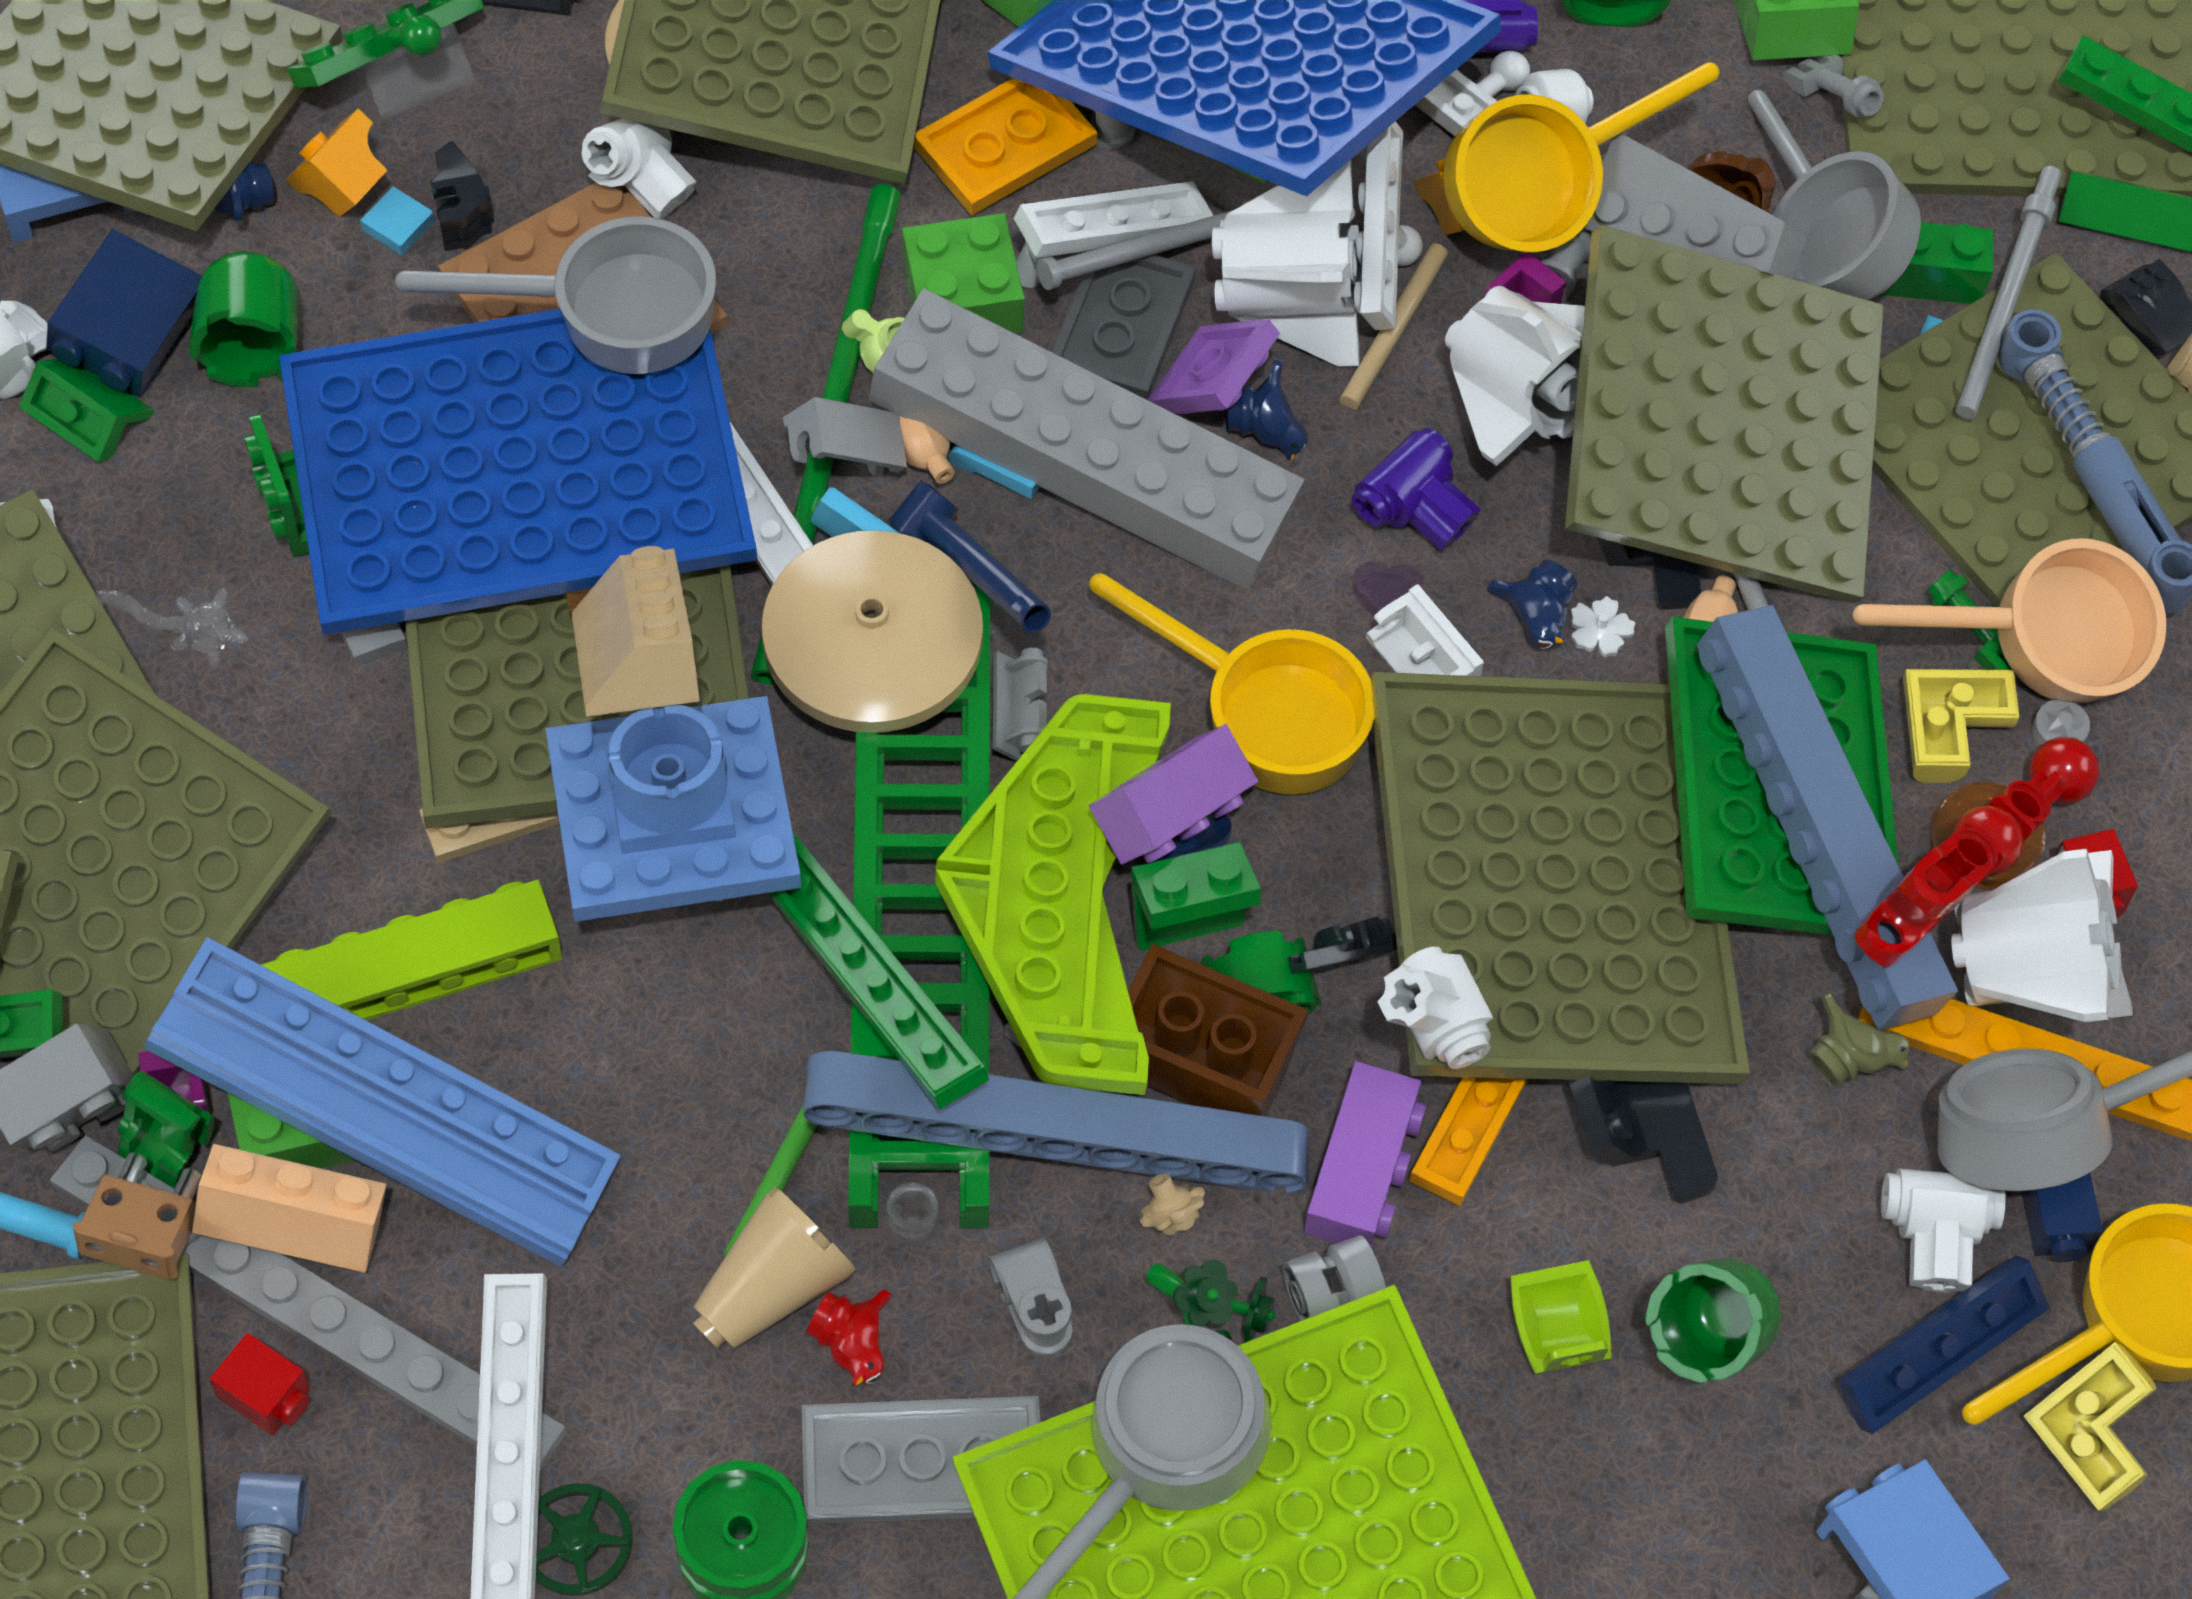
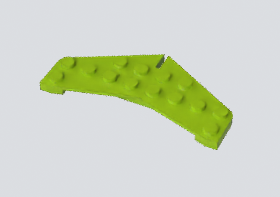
M1080 694L1069 698L936 862L934 882L1034 1072L1045 1083L1145 1095L1149 1057L1143 1034L1138 1032L1102 893L1117 856L1088 805L1158 761L1168 736L1171 703Z

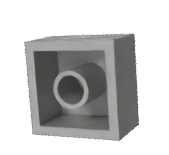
M76 1023L0 1069V1129L11 1146L30 1147L33 1150L42 1149L47 1146L48 1150L53 1152L76 1140L81 1135L78 1127L97 1116L99 1121L102 1122L125 1110L126 1101L122 1099V1095L134 1075L109 1031L103 1028Z

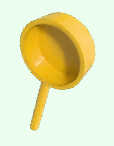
M1712 62L1704 63L1589 128L1569 107L1545 96L1521 94L1493 103L1469 120L1459 130L1448 149L1444 164L1443 180L1447 202L1454 217L1462 228L1476 240L1501 250L1540 252L1565 244L1587 225L1597 208L1603 184V166L1598 146L1713 83L1719 77V67Z
M1098 573L1091 577L1089 586L1093 593L1217 671L1212 683L1210 697L1213 727L1215 729L1227 723L1259 781L1253 786L1278 794L1297 795L1311 793L1332 785L1341 779L1355 764L1375 717L1372 683L1361 662L1340 643L1310 631L1276 630L1248 639L1229 654L1107 575Z
M2166 1203L2152 1204L2134 1209L2115 1220L2099 1238L2085 1278L2083 1309L2089 1328L1967 1403L1962 1410L1964 1421L1971 1425L1984 1422L2102 1348L2105 1351L2115 1342L2121 1344L2141 1364L2152 1380L2162 1382L2192 1380V1207Z

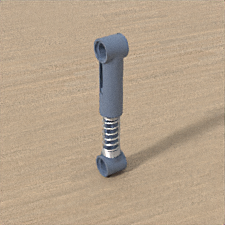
M2029 309L2019 312L2011 320L1999 351L1998 361L2002 370L2015 380L2028 382L2031 389L2034 390V394L2038 398H2042L2041 406L2049 410L2048 417L2056 421L2055 429L2063 432L2062 440L2070 444L2069 451L2075 458L2072 467L2124 552L2139 562L2153 579L2161 595L2165 613L2169 614L2183 610L2192 599V544L2182 541L2121 441L2117 437H2110L2109 433L2101 431L2104 424L2096 423L2094 419L2097 413L2087 409L2090 401L2081 399L2080 396L2083 390L2075 389L2073 385L2076 379L2066 375L2068 366L2064 362L2063 353L2058 346L2062 332L2059 323L2052 315L2042 310ZM2166 574L2173 575V576L2176 577L2177 579H2173V578L2167 576Z
M243 1472L241 1474L236 1502V1525L238 1532L244 1534L242 1548L246 1552L240 1559L246 1567L238 1575L244 1582L237 1588V1593L242 1599H281L279 1598V1592L286 1588V1585L281 1582V1574L288 1572V1569L283 1566V1558H287L290 1555L291 1538L295 1537V1535H300L303 1530L307 1498L304 1474Z

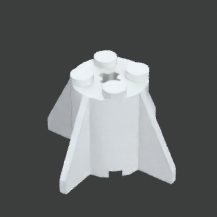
M1351 160L1307 197L1277 185L1229 212L1225 220L1220 221V227H1213L1212 231L1214 259H1222L1223 274L1222 280H1216L1215 305L1217 311H1228L1230 317L1239 321L1269 318L1280 332L1278 339L1336 366L1360 365L1358 312L1355 307L1354 298H1350L1351 284L1361 281V263L1358 260L1356 251L1359 227L1358 225H1348L1356 216L1355 209H1353Z
M1496 286L1490 289L1485 298L1473 306L1462 320L1456 321L1448 329L1445 343L1451 349L1450 361L1479 450L1482 456L1497 466L1533 432L1547 439H1550L1549 436L1555 434L1563 439L1573 436L1585 306L1532 302L1520 293L1512 292L1503 286Z
M2087 849L2064 851L1994 890L1969 893L1954 908L1956 921L1959 928L1962 929V933L1952 935V954L1956 968L1966 967L1967 973L1964 975V990L1968 1006L2010 1002L2083 1022L2108 1020V1017L2133 1016L2132 1003L2121 969L2120 942L2114 943L2112 924H2117V918L2112 899L2114 858L2111 850L2088 853Z

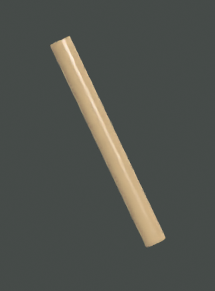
M1433 243L1429 246L1396 302L1395 329H1385L1378 332L1339 399L1341 404L1354 410L1359 408L1446 260L1448 251L1442 245Z

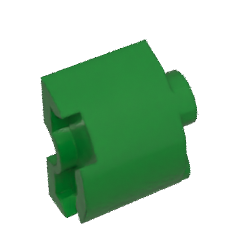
M1281 931L1252 933L1228 941L1231 952L1218 957L1216 960L1205 955L1200 964L1305 1008L1309 1010V1013L1314 1011L1316 1006L1322 1005L1313 970L1291 974L1287 957L1307 952L1304 938L1302 937L1297 938L1294 942L1284 941Z
M139 1071L129 1081L122 1095V1099L126 1101L124 1116L117 1128V1132L121 1134L118 1155L124 1159L127 1158L129 1153H136V1157L138 1154L143 1155L147 1160L144 1171L175 1189L196 1142L205 1147L209 1144L214 1129V1116L144 1071Z

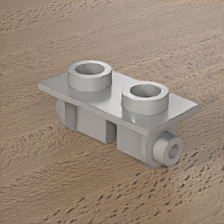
M1038 648L1024 649L1021 652V657L1013 659L999 651H995L993 655L992 749L1016 761L1019 760L1046 726L1047 703L1040 699L1035 700V698L1047 693L1049 662L1043 657V651Z

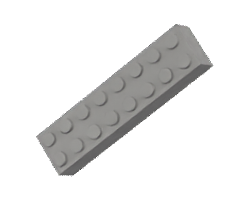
M925 288L922 289L874 368L869 400L903 418L922 422L937 431L945 439L1008 471L1036 482V485L1246 589L1251 588L1290 517L1305 481L1304 478Z

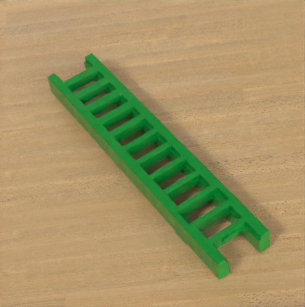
M970 581L975 589L982 611V651L975 673L960 696L941 711L962 712V735H885V732H856L853 906L897 960L961 961V983L917 984L940 1012H960L959 1036L985 1066L987 1074H989V984L962 933L961 935H882V909L949 910L936 884H883V859H938L957 836V834H883L884 809L961 810L962 830L990 795V598ZM884 760L962 761L961 784H884ZM852 1001L851 1053L900 1061ZM849 1130V1228H878L879 1170H960L959 1228H989L988 1150L928 1141H879V1134Z

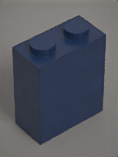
M111 229L47 322L46 349L51 351L62 363L73 367L80 366L99 376L110 388L117 391L126 390L141 398L193 319L197 288L201 275Z

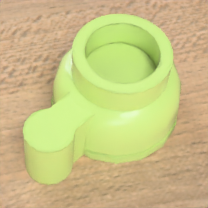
M858 309L843 322L842 331L847 337L860 342L861 358L865 366L874 373L875 366L905 318H885L877 322L871 318L867 311Z

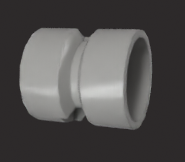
M1362 1235L1329 1245L1325 1257H1322L1317 1252H1310L1285 1261L1282 1264L1286 1292L1299 1322L1386 1288L1378 1261L1367 1240ZM1329 1276V1280L1334 1291L1333 1294H1331L1325 1277Z

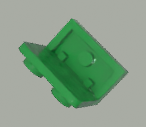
M260 414L250 416L249 420L253 434L244 436V441L252 463L251 470L260 497L264 496L268 508L266 511L275 539L278 540L286 537L293 557L308 553L309 548L294 451L289 450L275 455Z
M1240 842L1131 867L1134 939L1138 949L1141 951L1150 949L1152 944L1163 946L1242 926L1245 922V908L1261 904V888Z

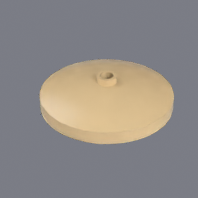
M890 531L850 532L831 537L806 549L793 559L777 577L767 596L763 610V650L768 669L782 693L795 706L814 719L836 728L854 732L877 733L901 730L917 725L937 715L960 696L975 673L982 651V611L979 599L969 578L950 557L936 547L915 537Z

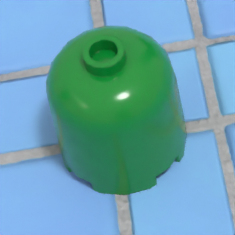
M245 251L226 254L207 267L198 283L189 346L191 359L196 358L207 367L206 376L223 384L237 387H257L258 378L271 377L275 374H278V379H282L279 355L295 353L297 348L298 289L291 273L274 258L261 253Z
M1720 1258L1688 1264L1665 1276L1650 1296L1645 1318L1646 1325L1650 1326L1652 1340L1658 1349L1656 1355L1659 1360L1676 1375L1701 1383L1710 1380L1726 1379L1763 1357L1776 1340L1782 1316L1779 1296L1767 1276L1752 1264L1733 1258Z

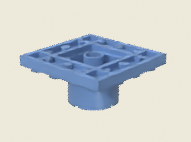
M767 696L694 707L670 705L656 709L647 708L636 711L626 717L545 728L574 922L801 888L800 869Z

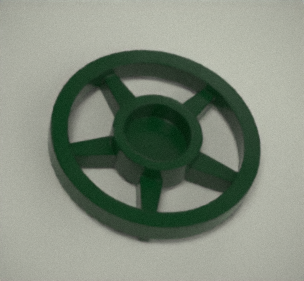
M581 1483L567 1484L554 1488L539 1498L538 1516L542 1514L551 1524L553 1530L551 1533V1543L536 1554V1566L559 1557L566 1563L574 1564L579 1584L556 1582L545 1576L537 1567L535 1581L552 1592L568 1596L591 1594L611 1584L626 1567L633 1546L632 1526L621 1503L606 1490ZM589 1496L579 1514L562 1517L548 1507L552 1503L566 1497ZM599 1500L607 1504L618 1516L622 1526L623 1537L599 1532L593 1521ZM621 1547L613 1565L603 1575L588 1582L586 1562L597 1554L599 1548Z

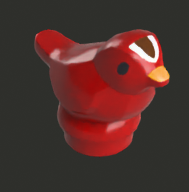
M886 1289L880 1291L869 1301L854 1304L851 1303L847 1296L842 1295L838 1297L828 1291L817 1307L806 1330V1334L818 1339V1345L830 1347L833 1361L839 1367L849 1371L852 1377V1384L855 1386L875 1383L884 1371V1356L879 1348V1313L892 1296Z

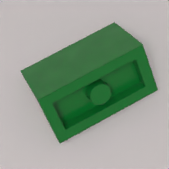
M58 359L37 361L18 408L97 462L107 461L113 455L126 423L148 420L155 412L153 408L128 391L114 390L92 372L80 366L66 365Z

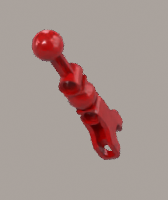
M2059 736L2047 740L2038 746L2029 765L2030 780L2028 782L2020 780L2011 782L1988 805L1975 807L1962 814L1952 835L1941 845L1934 847L1906 874L1897 888L1856 929L1854 938L1865 954L1883 967L1896 965L1987 876H1994L2005 872L2015 865L2024 842L2048 818L2052 804L2072 805L2090 796L2100 776L2098 758L2090 746L2075 737ZM1882 922L1889 923L1896 928L1901 939L1899 944H1890L1881 939L1878 933V926Z

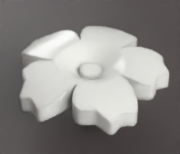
M1608 596L1601 601H1594L1591 607L1592 610L1586 605L1578 603L1576 608L1571 609L1570 613L1572 617L1571 625L1573 628L1578 629L1571 635V640L1576 648L1592 652L1596 645H1598L1599 652L1603 657L1616 656L1618 650L1624 645L1622 638L1633 637L1635 622L1629 620L1625 613L1616 615L1618 601L1611 600Z

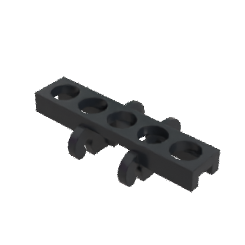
M1378 916L1355 922L1342 928L1339 925L1322 929L1315 935L1314 947L1316 950L1287 957L1291 974L1397 951L1396 932L1393 933L1392 925L1388 918L1379 919Z

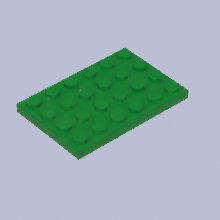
M1673 616L1665 626L1687 918L1833 935L1824 914L1815 906L1812 889L1800 864L1791 855L1789 840L1778 817L1772 813L1768 806L1766 791L1758 774L1745 757L1744 745L1733 721L1726 716L1723 710L1721 696L1710 673L1701 664L1697 643L1713 622ZM1786 632L1898 864L1876 644Z

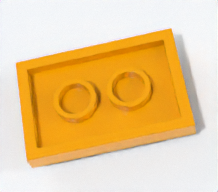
M1012 78L916 132L913 147L972 216L1097 145L1098 132L1071 101Z

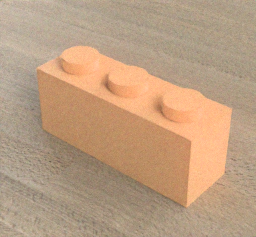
M213 1144L198 1185L192 1233L365 1273L379 1230L387 1184Z

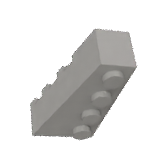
M1622 133L1611 139L1603 164V184L1600 199L1593 216L1583 228L1592 234L1600 225H1604L1756 268L1772 276L1777 274L1791 279L1795 278L1807 240L1806 236L1786 222Z

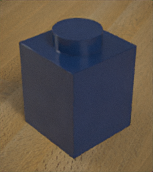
M2090 1172L2065 1184L2021 1192L2034 1256L2052 1255L2054 1261L2071 1262L2085 1257L2088 1252L2092 1251L2103 1229Z

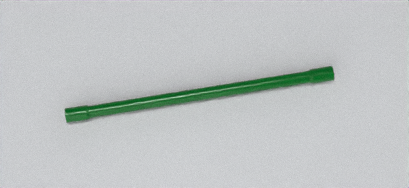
M887 184L874 185L870 191L862 223L863 234L822 396L823 399L844 403L849 401L860 356V342L847 337L842 331V324L858 309H863L869 314L871 311L887 241L893 232L901 199L899 190ZM809 448L793 516L813 545L818 527L811 523L810 519L819 501L827 491L834 458L827 456L822 459L814 458ZM761 633L750 676L756 683L777 686L765 660Z

